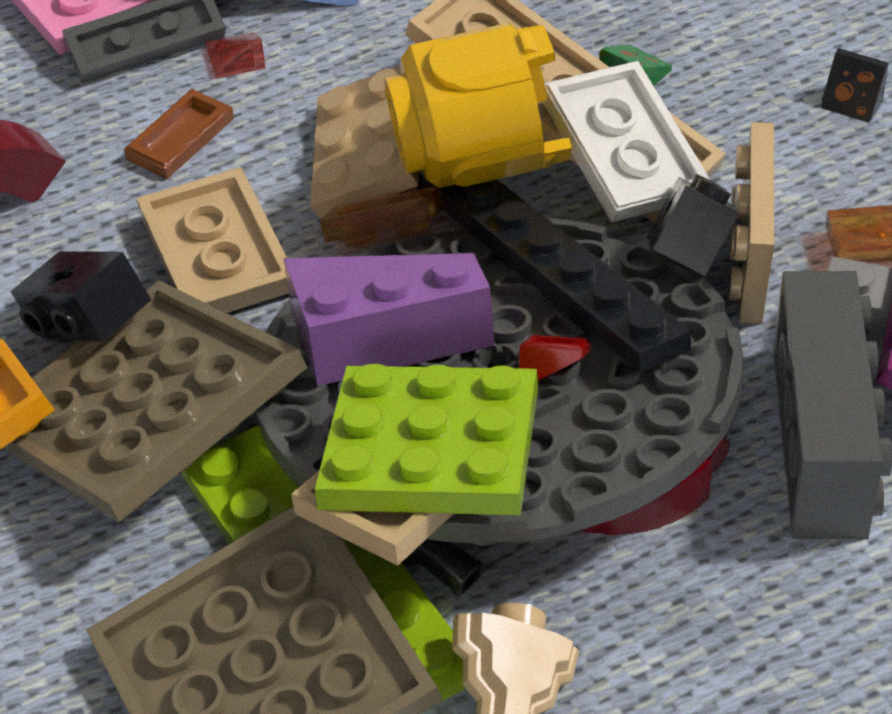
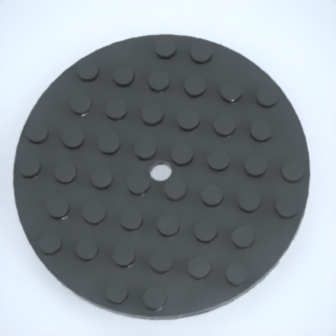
M547 218L691 330V351L639 373L466 229L436 234L430 226L423 227L374 243L347 256L474 253L490 286L495 346L403 367L445 365L458 368H491L493 364H503L512 368H519L520 344L533 335L585 338L591 342V351L582 359L538 381V393L521 515L453 514L427 539L443 542L492 545L501 542L547 538L579 531L636 511L667 493L690 476L713 453L726 435L736 415L742 391L743 352L738 327L733 326L725 312L724 299L710 282L693 269L653 250L650 242L642 239L636 245H632L607 237V227L567 219ZM289 299L271 321L266 333L299 348L308 368L289 382L282 392L271 397L256 410V416L262 437L272 457L286 475L300 487L320 470L342 381L317 386L292 316Z

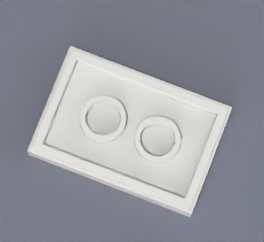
M638 61L544 83L547 100L542 101L562 138H570L571 153L612 223L661 210L678 177L692 182L695 174H699L710 180Z

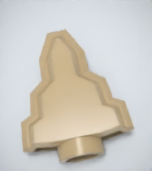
M503 603L495 606L492 614L458 613L454 616L452 650L463 659V686L477 702L476 714H542L554 707L559 687L568 685L573 681L579 650L573 646L572 640L545 629L547 618L540 609L523 603Z

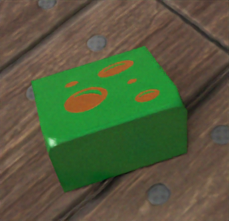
M632 45L606 46L599 52V60L608 67L638 61L653 86L672 71V65Z

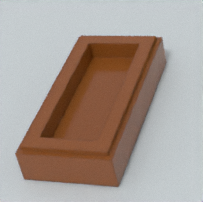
M191 88L124 148L126 160L168 179L234 119L233 108Z

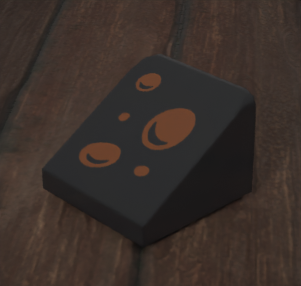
M838 48L835 52L823 94L821 108L869 123L883 102L889 63Z

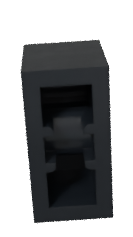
M695 174L692 182L678 177L647 236L652 249L706 276L739 214L728 202L731 193L726 191V188L699 174Z
M59 251L10 291L21 308L19 315L25 326L35 335L47 339L104 342L152 300L125 254L114 251Z

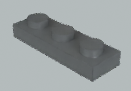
M156 0L62 30V37L80 82L83 83L225 37L226 26L214 0Z

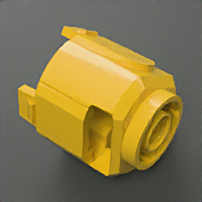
M509 22L408 46L400 58L401 74L384 78L392 128L401 163L406 174L423 171L426 180L439 188L454 184L466 187L540 170L542 167L547 169L553 164L569 161L572 150L569 137L548 142L543 141L538 103L547 100L541 65L555 61V52L544 25L515 29L514 25Z

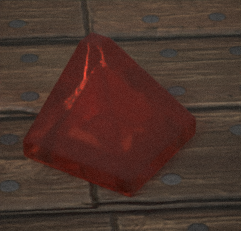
M255 32L205 42L215 79L266 69L263 43Z

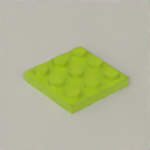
M381 364L346 366L315 486L317 510L521 515L538 393L537 369H521L509 366H495L492 368H458L445 365L396 367Z

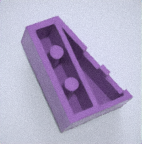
M474 253L283 258L292 316L317 386L342 381L346 366L381 364L384 366L403 367L495 346L490 286Z

